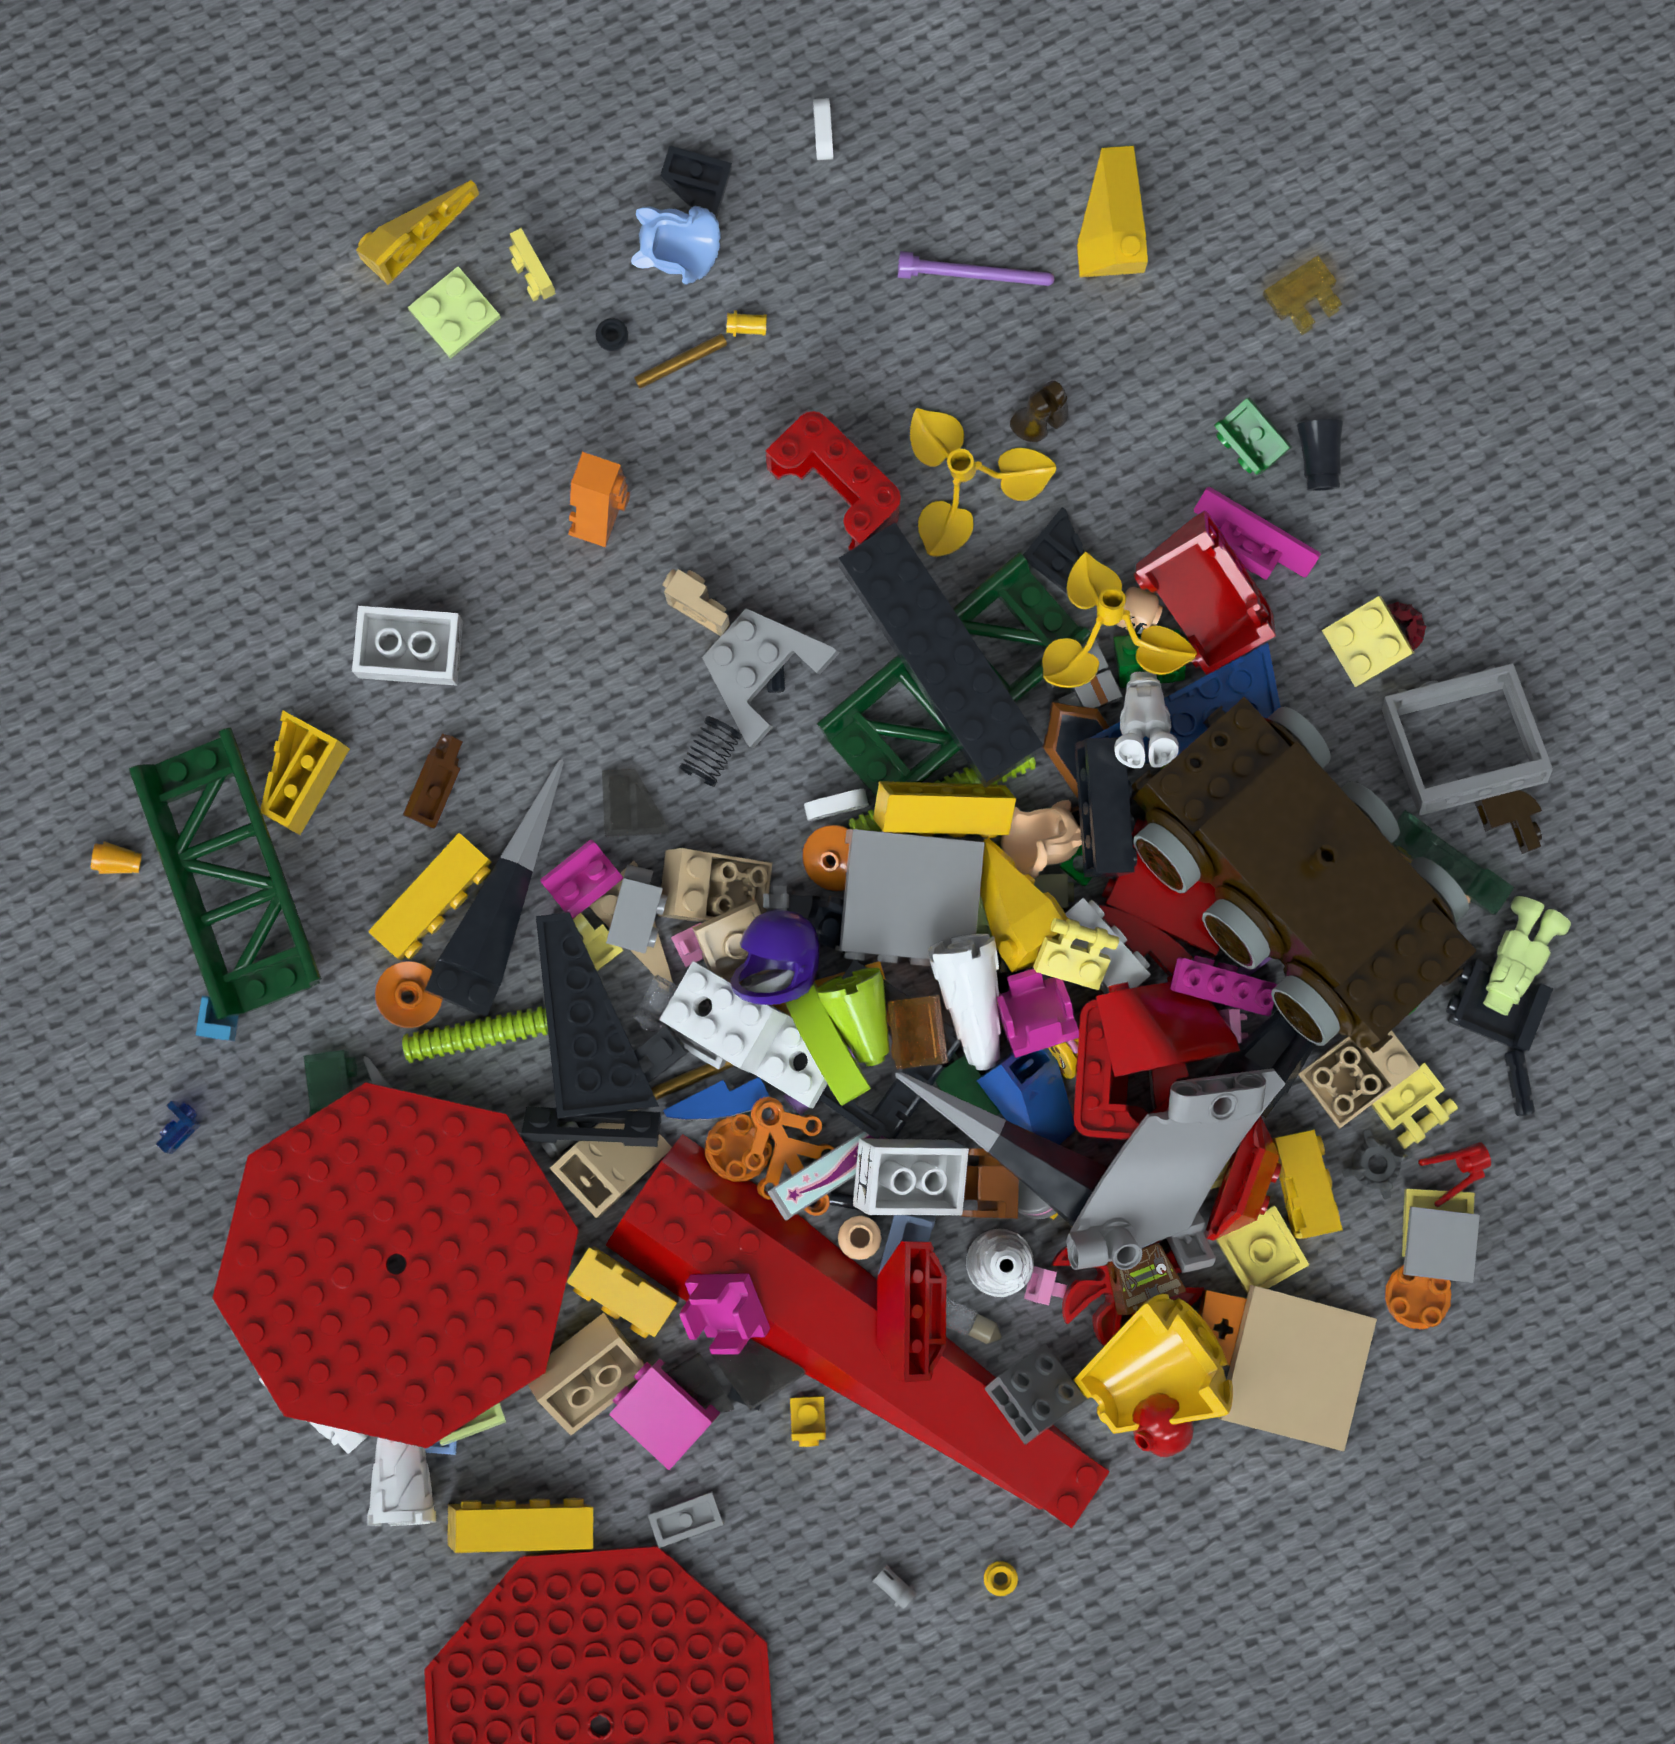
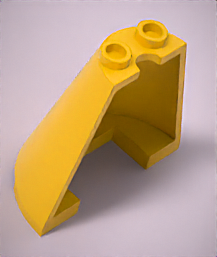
M1159 1294L1148 1299L1074 1378L1081 1393L1087 1399L1091 1397L1098 1403L1097 1414L1100 1420L1107 1424L1113 1434L1138 1430L1139 1424L1132 1421L1134 1408L1140 1401L1147 1399L1153 1394L1164 1393L1179 1402V1411L1169 1419L1171 1424L1225 1416L1229 1414L1233 1402L1232 1381L1226 1380L1223 1367L1228 1365L1214 1333L1204 1319L1189 1304L1180 1298L1173 1301L1169 1299L1168 1294Z

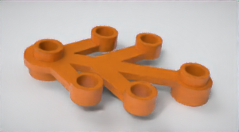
M763 1097L757 1100L751 1109V1119L756 1126L751 1148L744 1152L742 1162L746 1168L753 1171L763 1167L765 1163L763 1151L770 1133L775 1142V1147L766 1178H763L758 1183L757 1190L762 1197L771 1200L770 1195L764 1193V1187L768 1183H772L773 1187L779 1184L785 1163L793 1176L804 1168L797 1154L818 1160L821 1158V1153L824 1149L832 1151L835 1148L826 1143L815 1145L789 1138L782 1125L798 1128L808 1136H816L822 1129L821 1120L813 1115H805L803 1117L785 1112L780 1101L772 1097ZM765 1108H770L772 1111L768 1119H763L762 1112ZM809 1120L815 1121V1128L812 1131H807L806 1124ZM752 1154L758 1155V1162L755 1165L749 1164V1157ZM826 1194L815 1205L808 1206L803 1210L813 1216L822 1215L829 1207V1196Z

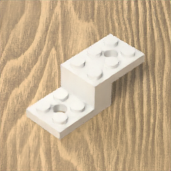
M694 961L692 962L659 1020L739 1069L755 1074L813 1109L827 1082L806 1047L792 1017L772 1005L754 1004L742 1000L733 992L729 981ZM705 999H710L712 1010L708 1015L702 1017L698 1010L699 1004ZM800 1053H805L808 1059L807 1066L801 1071H796L793 1066L794 1058Z

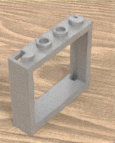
M1514 664L1497 668L1492 665L1482 672L1474 674L1464 672L1447 681H1429L1419 688L1408 691L1406 689H1398L1396 694L1385 696L1382 712L1419 816L1548 783L1553 768ZM1503 689L1530 762L1425 789L1399 716Z

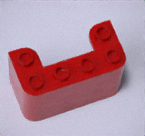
M810 411L801 415L765 450L767 470L778 480L787 475L797 476L803 480L814 469L851 506L845 513L843 520L845 530L852 537V542L848 546L849 551L894 522H898L901 496L896 485L820 412Z

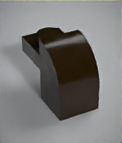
M1517 790L1474 801L1485 832L1511 824L1521 854L1541 847L1539 842L1542 840L1541 830L1535 821L1532 822L1530 816L1541 812L1542 809L1531 795Z

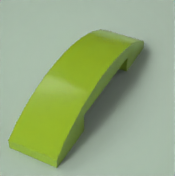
M814 981L808 993L798 999L785 1003L817 1067L836 1099L843 1106L870 1090L871 1087L858 1062L852 1057L840 1032L819 1000L818 987Z

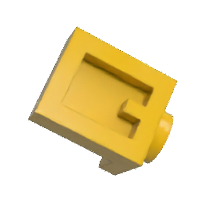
M824 1396L791 1397L792 1441H799V1447L819 1446V1440L826 1439Z

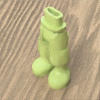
M1516 896L1511 902V909L1518 916L1517 926L1515 930L1505 931L1497 950L1498 957L1491 972L1489 984L1486 987L1488 994L1483 1002L1485 1006L1503 1015H1508L1513 1004H1519L1520 997L1526 992L1534 977L1543 970L1551 954L1547 945L1556 935H1565L1571 926V922L1563 914L1556 910L1548 909L1540 921V928L1534 941H1530L1528 936L1545 906L1539 901L1523 896Z

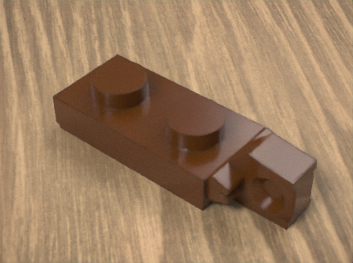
M441 735L436 746L431 749L430 754L427 756L403 816L427 827L436 828L461 769L457 766L459 759L456 757L463 741L450 735Z

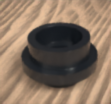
M606 319L596 329L597 343L604 350L618 351L628 341L627 327L618 319ZM611 330L618 333L617 339L613 341L606 338V334Z

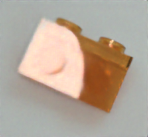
M940 996L889 1001L887 1022L891 1027L893 1042L891 1054L895 1061L896 1069L948 1063Z

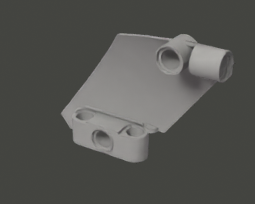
M1272 1068L1174 1082L1170 1091L1169 1110L1147 1114L1108 1167L1079 1214L1066 1239L1071 1267L1077 1270L1105 1266L1107 1262L1112 1261L1117 1268L1128 1270L1140 1262L1142 1248L1189 1230L1199 1208L1227 1161L1266 1107L1284 1087V1081Z

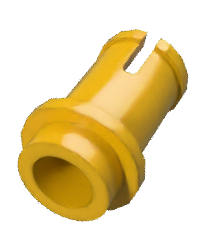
M734 310V313H727L726 333H733V337H736V333L766 336L767 314H737V310Z

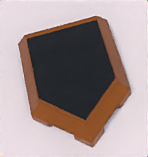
M1052 702L1049 713L1051 717L1048 732L1045 734L1043 749L1078 799L1074 744L1109 728L1097 708Z

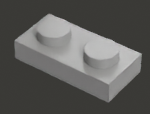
M713 1491L648 1514L659 1548L724 1525Z

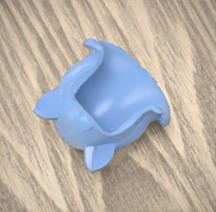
M698 206L691 207L689 214L677 209L659 210L654 207H642L636 210L637 219L642 226L639 232L640 250L631 259L633 265L639 268L656 267L668 274H682V282L685 285L694 283L697 279L700 280L703 276L707 275L718 256L720 249L719 240L721 238L719 222L712 212H709L707 208Z

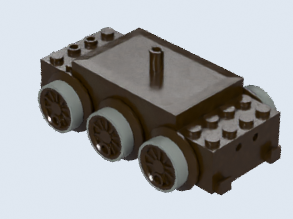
M1245 697L1226 713L1222 710L1224 707L1221 705L1203 722L1208 729L1153 777L1149 769L1132 784V789L1137 793L1133 799L1146 813L1148 824L1134 837L1133 843L1136 851L1150 871L1162 883L1178 893H1185L1197 881L1210 883L1214 887L1216 902L1203 913L1202 919L1211 937L1230 958L1247 969H1255L1267 957L1279 959L1284 964L1285 979L1272 990L1271 995L1279 1012L1299 1034L1318 1046H1324L1337 1033L1348 1035L1361 1050L1368 1047L1372 1053L1377 1052L1393 1038L1388 1033L1441 984L1445 987L1453 982L1464 971L1462 968L1459 969V967L1477 951L1460 933L1456 924L1468 912V900L1457 882L1442 867L1424 857H1417L1409 863L1391 844L1398 838L1400 830L1392 812L1371 790L1356 782H1348L1340 788L1323 770L1331 759L1329 748L1320 733L1305 717L1295 710L1284 706L1278 708L1268 718H1265Z

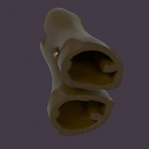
M1049 381L1043 385L1039 392L1034 391L1029 396L1027 407L1015 412L1010 420V427L1018 437L1028 442H1039L1048 436L1047 423L1055 429L1064 425L1068 418V404L1062 385L1057 381Z

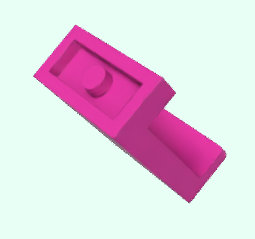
M659 1359L653 1366L646 1362L634 1376L638 1381L631 1390L625 1386L612 1400L617 1406L609 1415L662 1465L670 1470L713 1423L720 1412L711 1404L705 1410L661 1369L665 1362Z

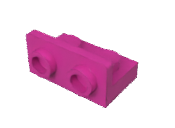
M589 840L542 877L540 881L565 913L570 912L572 918H575L619 883L623 876L593 840Z

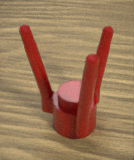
M1482 1142L1475 1143L1458 1151L1435 1155L1418 1161V1164L1423 1166L1456 1159L1459 1170L1462 1173L1468 1172L1470 1174L1434 1202L1435 1207H1440L1471 1183L1485 1177L1483 1170L1491 1166V1158L1486 1146Z

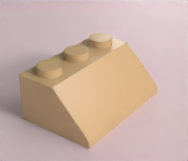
M602 1313L549 1355L546 1373L529 1383L528 1386L536 1400L570 1435H573L614 1403L612 1400L625 1386L629 1389L633 1388L638 1382L634 1376L645 1363L617 1326L605 1313Z

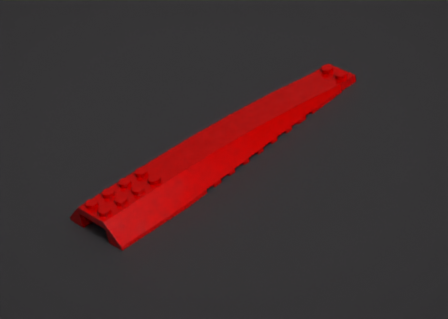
M684 1134L680 1136L660 1162L606 1244L608 1248L686 1302L690 1295L685 1282L690 1275L749 1274L771 1328L765 1337H752L748 1340L749 1342L1032 1506L1046 1510L1070 1528H1073L1110 1472L1084 1454L1079 1445L1054 1425L1025 1445L984 1389L996 1377L947 1337L945 1349L938 1364L932 1371L933 1375L930 1381L899 1382L877 1346V1279L852 1258L844 1254L841 1249L798 1214L785 1221L773 1200L762 1197L758 1193L757 1185L750 1180L733 1182L720 1177L711 1169L705 1157V1149Z

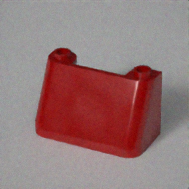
M1207 511L1194 516L1136 564V572L1134 573L1136 582L1142 590L1148 589L1152 593H1158L1188 637L1189 643L1197 652L1196 657L1191 661L1196 668L1201 666L1206 675L1276 636L1274 616L1270 605Z
M1173 976L1167 977L1168 982L1141 987L1130 988L1128 982L1108 986L1109 993L1096 996L1114 1077L1240 1051L1238 1040L1211 1001L1172 991L1171 983Z
M1091 1000L1085 1004L1080 1014L1074 1125L1082 1135L1088 1137L1128 1140L1140 1122L1149 1113L1141 1107L1126 1105L1128 1075L1114 1077L1097 1000Z

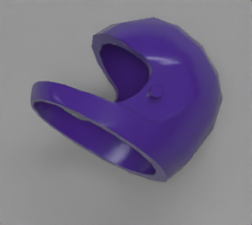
M775 909L756 916L744 931L740 941L741 948L749 953L746 961L735 970L731 978L733 992L742 1000L761 1005L781 1004L798 999L809 992L814 984L818 969L819 942L815 927L801 914ZM783 969L795 972L791 984L780 991L756 993L746 990L739 984L746 977L765 970Z

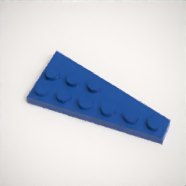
M1268 643L1164 698L1165 706L1170 713V734L1176 737L1179 743L1177 756L1208 729L1203 722L1221 705L1224 707L1222 710L1226 713L1245 697L1265 718H1268L1281 707ZM1120 722L1090 738H1119L1122 736ZM1145 736V737L1143 738L1144 748H1145V763H1144V764H1150V762H1149V741H1150V739H1149L1147 736Z

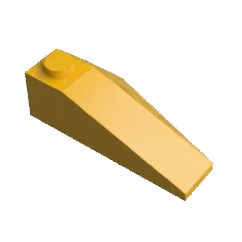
M1134 146L1101 148L1077 243L1079 277L1145 272L1148 263L1146 232Z

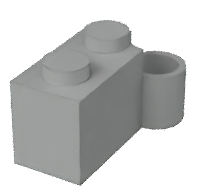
M627 864L607 937V944L641 953H646L647 946L654 948L659 928L653 927L656 914L663 915L668 896L661 894L663 887L650 884L653 875L652 870Z

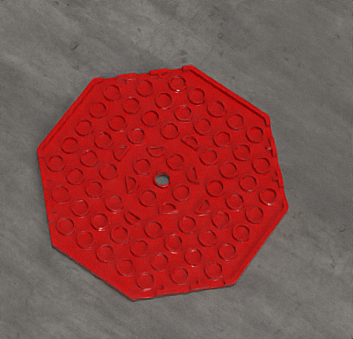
M365 1082L248 1155L212 1299L283 1416L429 1448L546 1373L579 1229L507 1114ZM400 1254L405 1258L406 1268L402 1273L393 1274L388 1270L387 1262L391 1255Z
M658 1545L522 1555L424 1669L429 1744H775L767 1641L668 1553L659 1548ZM599 1715L607 1718L611 1724L609 1732L603 1735L595 1733L591 1727V1721Z

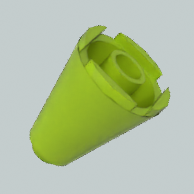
M866 968L853 971V976L842 979V976L835 977L820 985L817 991L819 1000L857 1062L865 1063L866 1066H874L885 1061L884 1056L890 1052L883 975L879 968Z

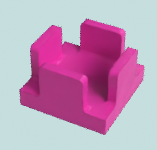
M1034 969L1011 975L1007 978L1009 991L999 994L996 999L999 1016L1015 1058L1079 1038V1029L1074 1019L1072 1003L1063 980L1055 977L1043 980L1042 974Z
M749 1274L690 1275L686 1280L685 1285L690 1297L680 1311V1318L690 1340H696L703 1329L707 1338L716 1337L709 1347L711 1354H739L750 1338L765 1337L771 1329Z

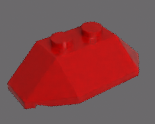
M1261 1115L1230 1157L1203 1233L1207 1239L1214 1241L1257 1221L1259 1214L1264 1215L1268 1208L1270 1196L1266 1195L1270 1182L1275 1183L1277 1181L1282 1164L1277 1163L1280 1155Z
M901 1241L877 1277V1346L899 1382L930 1381L933 1375L932 1371L938 1364L946 1346L947 1276L938 1257L933 1252L934 1247L931 1242Z

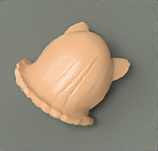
M1069 800L1057 802L1051 808L1038 809L1031 812H1022L1017 807L1014 808L1010 834L1002 835L1001 849L1014 860L1015 868L1023 875L1029 874L1031 877L1037 878L1039 872L1043 871L1046 865L1059 864L1071 859L1079 846L1082 845L1081 827L1070 812L1072 806Z

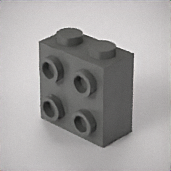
M1046 1344L1006 1370L984 1388L1025 1445L1087 1400L1075 1381L1070 1378L1062 1367L1059 1358L1051 1352Z

